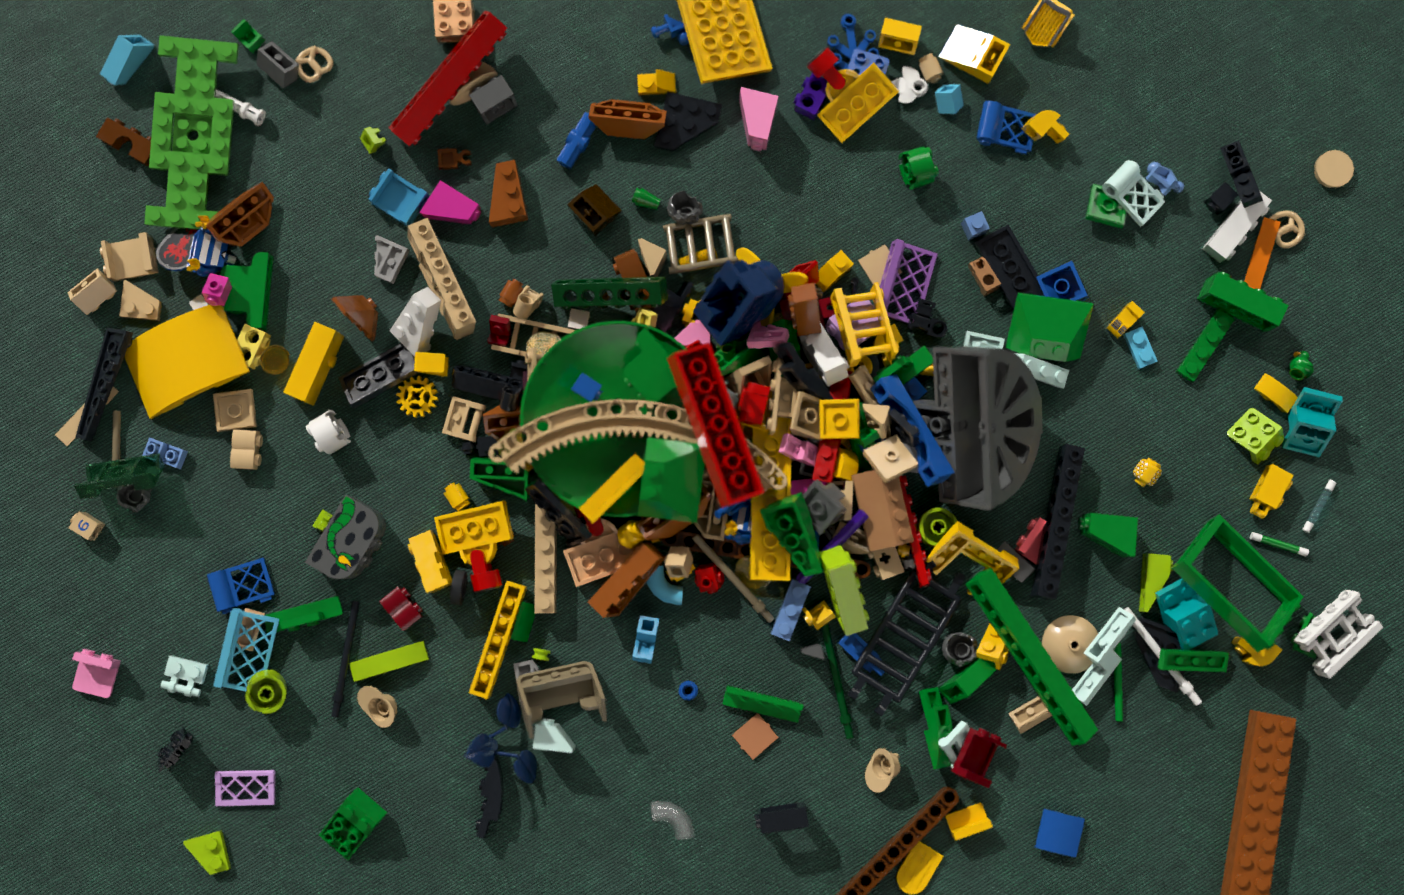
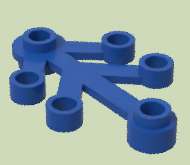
M846 14L841 19V27L846 31L849 48L840 43L836 35H831L827 41L830 48H835L848 59H851L854 49L865 51L868 45L874 42L876 38V33L873 30H868L864 35V39L857 47L854 34L856 18L852 14ZM851 19L852 23H847L845 20ZM872 34L873 38L869 39L867 35ZM834 39L837 43L831 44L830 40ZM871 48L868 51L869 53L875 52L876 55H879V51L876 48ZM834 53L839 58V62H836L833 66H837L840 69H848L849 65L842 61L841 55Z

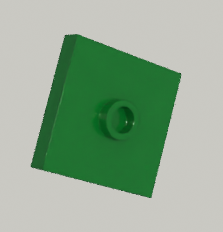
M1093 184L1085 219L1123 228L1126 210L1116 199L1108 197L1103 192L1102 186ZM1125 195L1123 197L1127 203L1129 201L1130 195Z

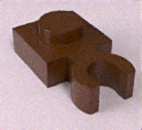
M457 148L438 149V168L440 170L458 169V163L470 166L471 161H465L464 157L471 155V152L463 150L461 153H458Z

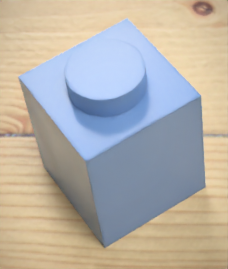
M982 211L964 218L961 223L968 241L986 234L990 229Z

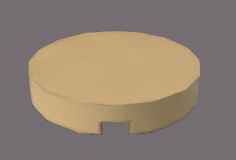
M1337 150L1327 151L1321 155L1314 166L1316 179L1320 184L1328 188H1339L1350 181L1354 172L1353 162L1350 157L1344 152Z

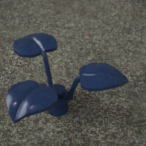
M506 693L497 707L498 719L502 724H505L504 727L491 735L485 733L477 735L470 744L465 758L485 768L492 764L494 755L514 757L517 759L514 763L516 775L525 783L531 784L534 782L537 772V762L532 752L523 750L519 756L514 753L496 751L498 742L493 738L507 730L508 727L517 728L521 720V710L518 702L511 694Z

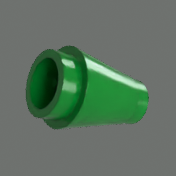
M636 188L631 202L635 203V206L657 210L661 199L643 188Z

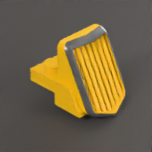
M1039 0L1022 29H1024V33L1032 46H1051L1054 48L1074 17V14H1072L1073 11L1057 0Z

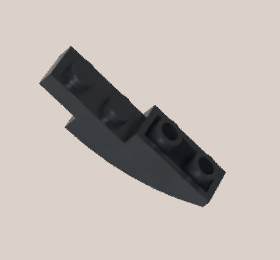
M1239 140L1222 147L1221 151L1243 207L1246 208L1263 201Z
M790 342L777 344L773 348L782 362L779 371L797 391H802L822 400L834 399L818 372L814 368H806L805 363L801 360Z
M494 756V760L489 767H485L484 771H487L486 778H482L479 785V790H482L480 796L486 797L487 800H483L480 810L483 812L481 819L478 818L475 830L478 831L476 836L483 839L487 835L491 820L497 822L502 810L504 784L502 769L497 756Z

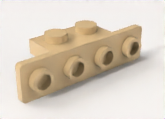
M778 357L772 363V372L775 373L774 379H771L770 391L773 392L772 399L769 398L768 410H771L770 418L767 417L766 429H769L768 435L775 433L777 417L792 419L797 397V390L785 378L781 377L779 368L782 362Z

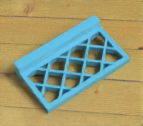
M238 608L231 610L213 687H226L246 691L247 680L259 671L268 670L280 619L244 612ZM243 616L252 618L255 625L246 630L242 624ZM265 621L273 622V630L266 634L260 624ZM258 627L263 636L253 641L248 632ZM245 634L251 643L241 649L237 641L240 636ZM265 638L269 647L261 653L255 643ZM253 645L259 655L249 660L244 650ZM241 653L246 662L237 667L233 659L234 656ZM261 657L264 667L256 671L251 662ZM248 664L254 674L244 678L239 669ZM234 672H237L242 680L237 684L228 683L229 676Z

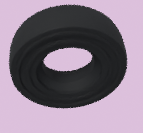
M456 570L454 573L450 591V603L453 605H462L467 587L466 571Z

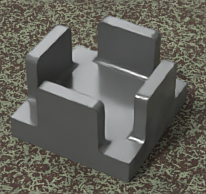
M817 479L803 494L809 509L813 528L820 535L831 525L837 523L847 511L840 502L845 497V494L834 483L824 486Z

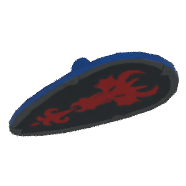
M175 228L169 233L156 250V258L159 264L171 271L186 269L193 236L198 230Z

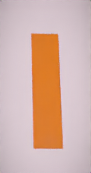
M1266 217L1263 219L1244 280L1253 289L1261 288L1281 223L1280 221Z

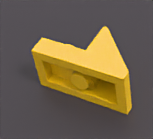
M656 69V74L637 75L639 95L676 93L674 73Z
M415 352L414 371L442 377L448 376L449 357H445V354Z

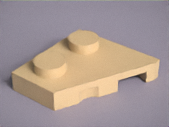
M124 280L119 316L122 318L160 321L162 302L127 280Z

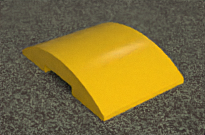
M207 305L192 310L148 330L132 341L124 356L150 419L184 404V401L208 389L219 387L250 372L223 306Z

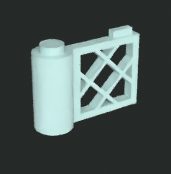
M1126 161L1102 186L1103 192L1108 197L1116 199L1140 227L1165 203L1163 200L1164 196L1158 189L1154 190L1142 177L1139 165L1134 161ZM1137 182L1143 187V192H1136ZM1125 195H1132V204L1127 203L1123 197ZM1137 196H1143L1144 205L1137 204ZM1148 197H1152L1157 204L1149 206ZM1137 208L1144 209L1145 217L1143 219L1138 215Z

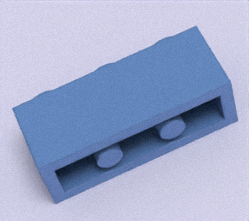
M793 579L791 580L770 634L790 641L810 586Z

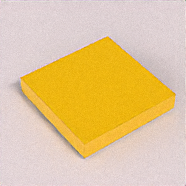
M859 399L819 400L820 439H860Z

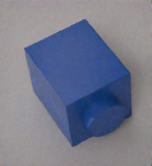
M581 373L571 388L573 392L588 402H592V400L597 401L603 392L600 390L602 385L584 373Z

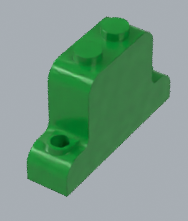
M258 252L252 258L251 266L226 265L221 269V274H218L228 277L232 285L225 306H223L225 312L245 314L247 325L261 331H267L273 256L270 253Z
M645 327L637 335V341L635 342L642 352L624 368L625 378L623 380L630 388L633 386L638 391L637 395L641 400L658 402L672 388L675 387L677 390L678 388L667 361L671 354Z

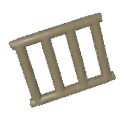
M724 214L700 218L698 222L690 225H683L678 222L663 225V230L667 233L671 264L669 274L724 266L728 260L732 264L738 261L734 253L730 227L732 215ZM722 223L727 252L726 258L716 259L711 224ZM704 226L708 261L697 262L693 227ZM685 229L690 264L678 265L674 236L675 230Z

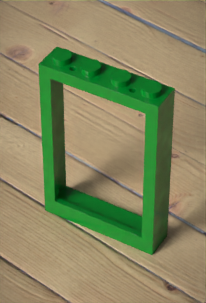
M1220 514L1207 521L1172 568L1257 652L1264 649L1269 650L1275 645L1276 642L1274 640L1283 633L1284 625L1292 620L1293 617L1291 615L1300 608L1301 605L1299 603L1304 597ZM1213 535L1282 602L1262 633L1191 565Z

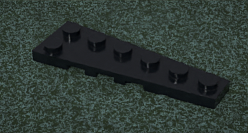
M106 328L76 432V438L92 442L127 348L132 344L133 332Z

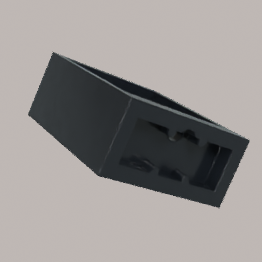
M804 802L758 808V814H754L756 827L761 829L762 834L809 827Z

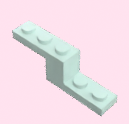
M976 342L975 347L996 348L982 342ZM1015 353L1027 364L1035 380L1064 389L1069 370L1026 354Z
M1118 607L1084 652L1093 663L1072 691L1078 700L1086 706L1122 660L1113 649L1136 620L1132 614Z

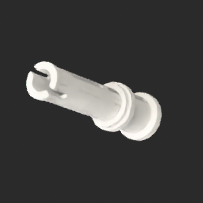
M216 89L215 98L233 99L234 111L239 113L241 118H247L257 126L263 123L266 116L264 110H258L252 107V104L248 102L242 103Z

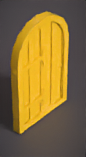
M919 841L908 852L898 869L896 878L899 888L908 894L922 892L928 885L943 855Z

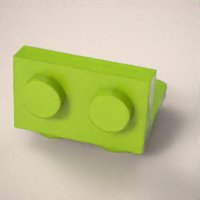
M1250 408L1227 431L1229 438L1250 452L1251 459L1256 464L1266 460L1270 456L1271 451L1275 447H1279L1284 440L1283 428L1254 408Z

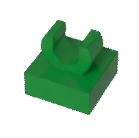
M866 426L860 430V439H853V441L865 449L876 445L875 440L880 438L877 430Z

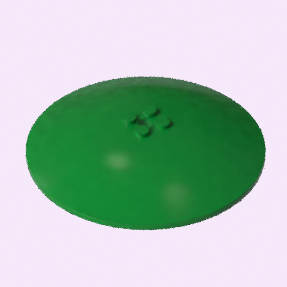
M607 321L588 325L573 331L554 344L542 356L532 371L522 398L520 427L558 410L589 403L571 390L581 373L602 385L600 390L603 392L597 401L641 400L637 395L638 391L634 386L630 388L623 380L625 378L623 371L642 352L635 342L637 341V335L645 327L648 328L671 355L686 350V348L665 332L637 322ZM675 387L657 402L685 409L680 393ZM613 405L610 408L613 414H620L622 412L621 407L618 405ZM642 406V409H639V411H642V415L652 412L651 416L654 417L656 407H653L651 411L646 410V406ZM591 407L587 410V414L590 417H595L598 415V410ZM674 411L666 413L667 418L670 420L677 418V414ZM540 422L537 425V429L540 432H545L549 427L545 422ZM621 432L619 437L616 436V433H613L612 438H609L608 434L605 433L603 439L600 434H597L596 440L590 435L589 441L582 437L581 443L574 439V445H571L568 441L566 448L560 444V450L552 447L551 454L546 450L545 457L538 454V461L531 458L532 466L545 485L557 496L576 508H580L634 454L644 462L648 439L647 434L644 433L643 437L640 438L639 433L632 437L631 432H629L628 436L625 437L623 432ZM521 433L522 440L524 443L527 440V435ZM643 474L601 516L629 517L638 515Z

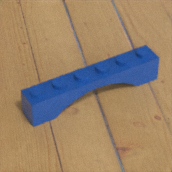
M895 374L880 378L870 388L879 405L890 406V411L895 409L898 413L904 414L907 421L911 425H915L920 432V444L915 449L918 458V471L927 487L944 482L955 472L899 377Z

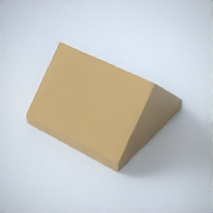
M642 238L638 239L639 248L649 277H658L667 259L666 250Z
M798 391L790 426L793 435L822 440L820 439L819 400L822 399Z

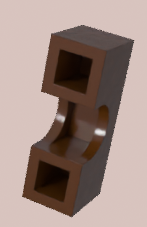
M107 117L96 137L118 151L125 142L132 141V149L128 155L149 167L151 137L147 136L145 138L141 136L142 132L133 127L128 129L125 127L126 124L115 118L113 121Z

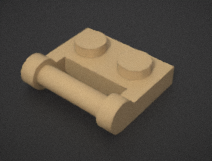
M452 396L442 433L476 443V433L486 405ZM470 408H474L476 410L469 434L463 433Z

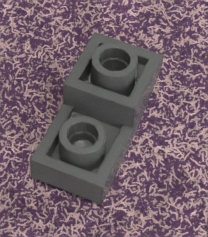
M1004 542L997 549L999 552L1005 550L1018 558L1019 569L1013 576L1021 583L1036 570L1007 542Z

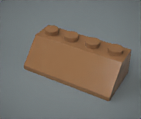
M875 470L851 475L859 510L865 511L869 516L863 523L869 551L914 542L899 476L884 483Z

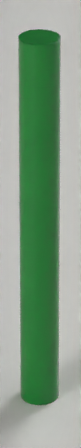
M1118 643L1113 651L1122 659L1121 643ZM1122 660L1114 669L1115 721H1123Z

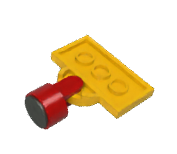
M824 47L807 63V68L817 79L823 76L827 80L826 95L830 103L817 116L843 143L892 99L899 90L875 63H872L860 75L849 69L837 70L833 65L839 59L829 47Z
M506 501L434 517L442 555L459 551L464 563L472 565L474 575H470L473 591L479 593L500 588L502 581L499 569L492 570L490 562L496 555L497 542L514 539Z

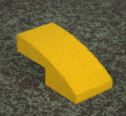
M1264 374L1254 388L1265 400L1273 402L1285 413L1289 412L1298 398L1292 391L1268 374Z

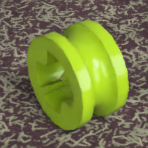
M539 648L533 649L535 654L532 655V658L549 661L548 654L551 651Z

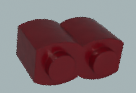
M397 586L379 602L403 631H406L423 617L421 613L423 609L417 602L413 603L410 600L411 594L405 587Z

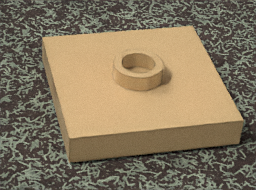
M253 389L213 394L217 432L257 427Z
M897 435L869 447L863 452V455L884 483L918 466V462Z

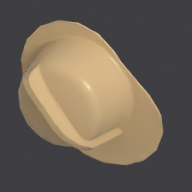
M371 686L361 688L357 696L361 708L376 725L383 728L392 725L395 715L398 713L395 699L388 694H382Z
M882 748L874 752L865 771L866 784L870 790L878 793L885 791L892 778L900 772L899 755Z

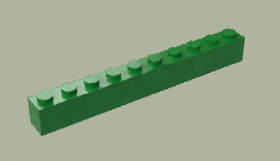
M992 568L978 572L965 585L1071 745L1085 744L1098 731V728L1041 644L1039 638L1031 629L1029 623L1023 617L996 573H994Z

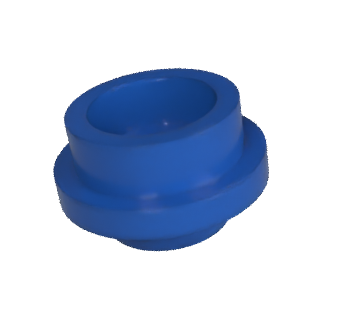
M685 681L679 687V695L684 700H692L698 694V687L692 681ZM691 687L692 693L686 694L685 688Z

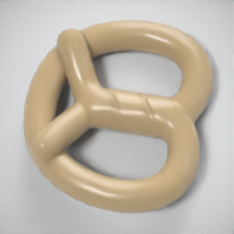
M316 46L305 49L295 60L299 64L298 75L304 81L310 83L317 81L322 74L329 72L333 67L331 55L324 49ZM316 53L326 58L328 62L326 67L321 68L314 59ZM301 63H308L316 74L312 77L307 76L302 70Z
M1292 211L1277 212L1269 219L1276 220L1287 216L1289 224L1279 228L1275 242L1281 248H1291L1302 240L1305 234L1304 223ZM1294 220L1296 221L1298 228L1294 225ZM1292 230L1297 234V237L1290 242L1285 243L1281 240L1282 235Z

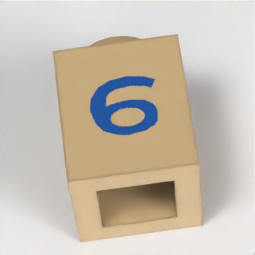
M78 512L71 518L69 529L87 540L95 541L105 524L86 512Z

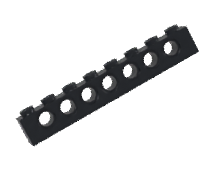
M1070 444L1059 447L1045 517L1047 522L1043 528L1030 595L1032 597L1045 600L1057 599L1085 448Z

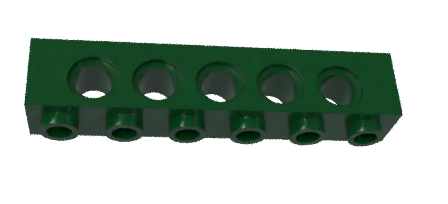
M666 277L557 280L551 284L554 307H561V309H570L573 306H579V309H586L590 306L606 308L612 305L615 308H623L626 305H632L634 308L643 307L644 305L660 307L668 300ZM643 289L648 291L649 296L643 293ZM607 290L612 293L613 297H610L607 294ZM625 290L630 292L631 297L626 295ZM571 291L576 294L577 298L573 297ZM589 291L594 293V297L589 294Z

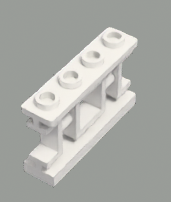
M1351 590L1341 592L1339 597L1329 604L1319 616L1315 617L1310 625L1301 630L1294 639L1295 643L1301 645L1300 648L1302 650L1310 651L1313 649L1318 659L1312 665L1315 667L1314 671L1319 676L1330 679L1383 628L1379 621L1374 620L1373 615L1366 613L1363 616L1356 607L1363 601L1359 592ZM1346 609L1350 613L1347 618L1342 614ZM1354 622L1359 625L1355 630L1351 626ZM1337 624H1340L1345 633L1335 641L1329 632ZM1319 635L1324 639L1320 644L1316 640ZM1329 646L1332 652L1327 656L1324 650Z

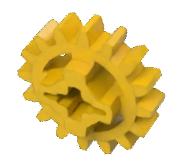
M418 376L417 380L410 377V382L403 381L405 386L398 387L402 390L401 393H396V396L400 397V400L396 401L397 404H402L400 409L402 411L407 409L406 414L410 416L413 413L415 418L418 417L419 413L422 417H425L426 411L431 414L430 408H436L437 406L434 404V401L439 400L438 397L434 396V394L438 393V390L432 389L435 386L434 383L428 384L429 379L427 378L422 381L421 376ZM414 385H423L424 387L415 388ZM408 391V398L405 400L406 392ZM416 393L420 395L421 399L419 401L415 399ZM430 394L429 402L427 403V396ZM418 405L421 409H412L411 407Z

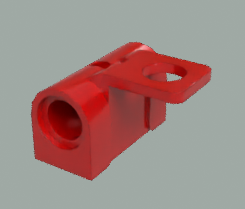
M751 382L746 384V388L742 390L738 406L740 411L738 416L739 422L761 427L771 387Z

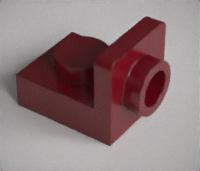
M491 315L489 319L491 333L487 342L488 344L506 347L511 336L510 319Z

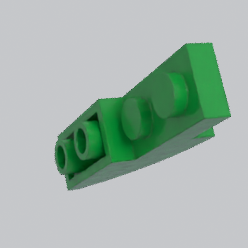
M938 687L921 690L919 694L929 729L925 730L924 734L933 768L935 770L949 767L951 762L945 751L939 746L940 739L947 737L953 731L949 706L942 704Z

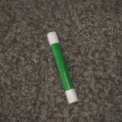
M1252 532L1250 535L1251 540L1305 557L1309 553V549Z

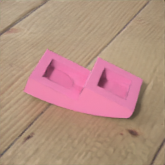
M783 434L779 452L798 462L815 467L818 447L808 441H801L790 434Z

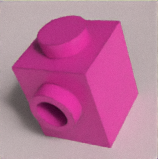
M210 273L202 291L205 302L212 306H225L232 289L229 278Z

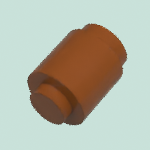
M516 279L508 280L500 293L499 301L512 308L516 304L519 294L524 289L522 288L523 283Z

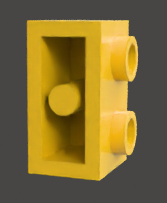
M885 18L878 47L915 55L922 26Z

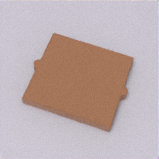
M758 713L732 734L741 745L740 748L744 749L752 759L756 758L779 738L770 728V724L766 723Z

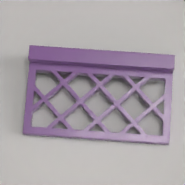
M900 239L892 241L879 287L884 292L883 301L886 311L889 304L895 302L899 312L895 314L887 312L888 318L908 324L909 319L904 311L912 307L914 312L917 313L915 305L919 301L914 303L909 293L917 289L920 298L925 300L937 253L904 243ZM904 248L911 250L914 258L907 262L903 256ZM922 255L931 257L930 263L926 267L923 266L919 259ZM916 259L920 270L912 273L908 263ZM905 266L909 276L901 280L898 270L900 267ZM922 271L925 281L919 285L914 275ZM911 277L915 288L907 291L902 281ZM900 284L904 294L896 298L893 288L895 285ZM906 295L910 306L902 309L897 299Z

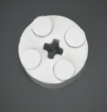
M328 410L310 421L306 426V430L316 441L315 447L319 452L324 451L327 454H332L351 442V440H347L350 437L347 427L341 418L337 420L334 417L336 413L333 410Z

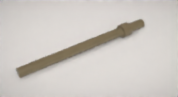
M697 533L692 538L694 542L753 605L752 608L757 613H760L768 623L772 622L774 617L765 608L766 605L751 593Z

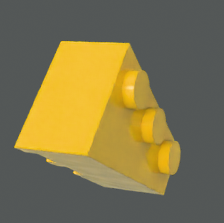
M428 530L409 538L408 548L410 553L414 554L415 566L421 575L426 593H434L451 586L453 579L434 531Z

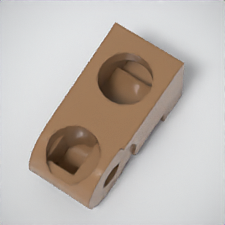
M984 257L968 264L970 272L975 277L983 296L999 289L1001 283Z

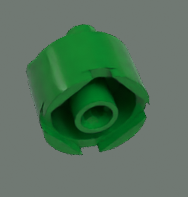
M922 146L899 154L898 160L902 159V164L899 165L900 174L905 185H910V190L933 183L935 176L939 175L937 166L933 164L930 147L925 148Z

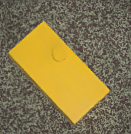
M314 322L283 393L314 406L330 368H333L336 364V355L344 336L334 329Z

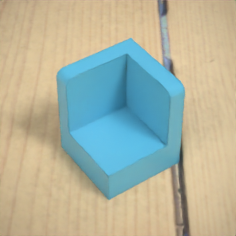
M942 85L935 92L938 112L940 114H956L963 107L960 85Z

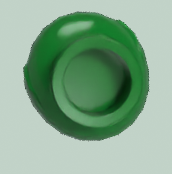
M1294 352V358L1289 364L1290 376L1295 380H1303L1310 377L1314 372V367L1309 361L1308 352Z

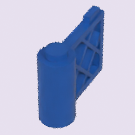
M985 101L976 139L979 141V144L984 146H990L991 143L1015 148L1017 153L1027 154L1032 149L1033 140L1023 130L1015 136L1009 126L1017 122L1019 127L1022 128L1024 126L1021 122L1022 118L1027 117L1031 119L1037 114L1002 106V104L995 101ZM1005 112L1011 113L1015 121L1008 124L1004 119ZM1005 129L1011 136V139L1008 141L1000 139L1001 132ZM1023 133L1028 139L1027 146L1021 145L1017 139Z
M264 558L207 574L217 612H222V615L231 613L233 608L256 600H260V603L272 600L271 596L275 595ZM261 563L263 571L259 577L249 573L253 565ZM241 570L245 572V575L241 582L238 583L233 580L231 572ZM248 575L258 579L253 589L243 585ZM260 581L268 585L269 592L260 594L255 591ZM241 587L251 591L247 599L239 601L238 592Z

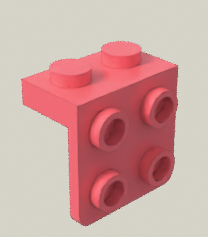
M1041 517L1035 518V520L1032 519L1026 527L1028 529L1024 536L1021 535L1016 542L1017 547L1015 548L1016 552L1035 565L1037 564L1043 528L1047 522Z

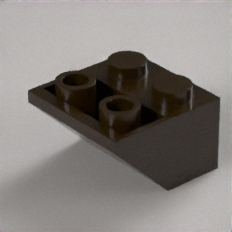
M597 184L581 191L567 204L569 211L594 237L622 212Z

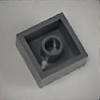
M502 75L491 78L488 84L483 87H476L469 95L474 107L486 125L518 106L512 90Z

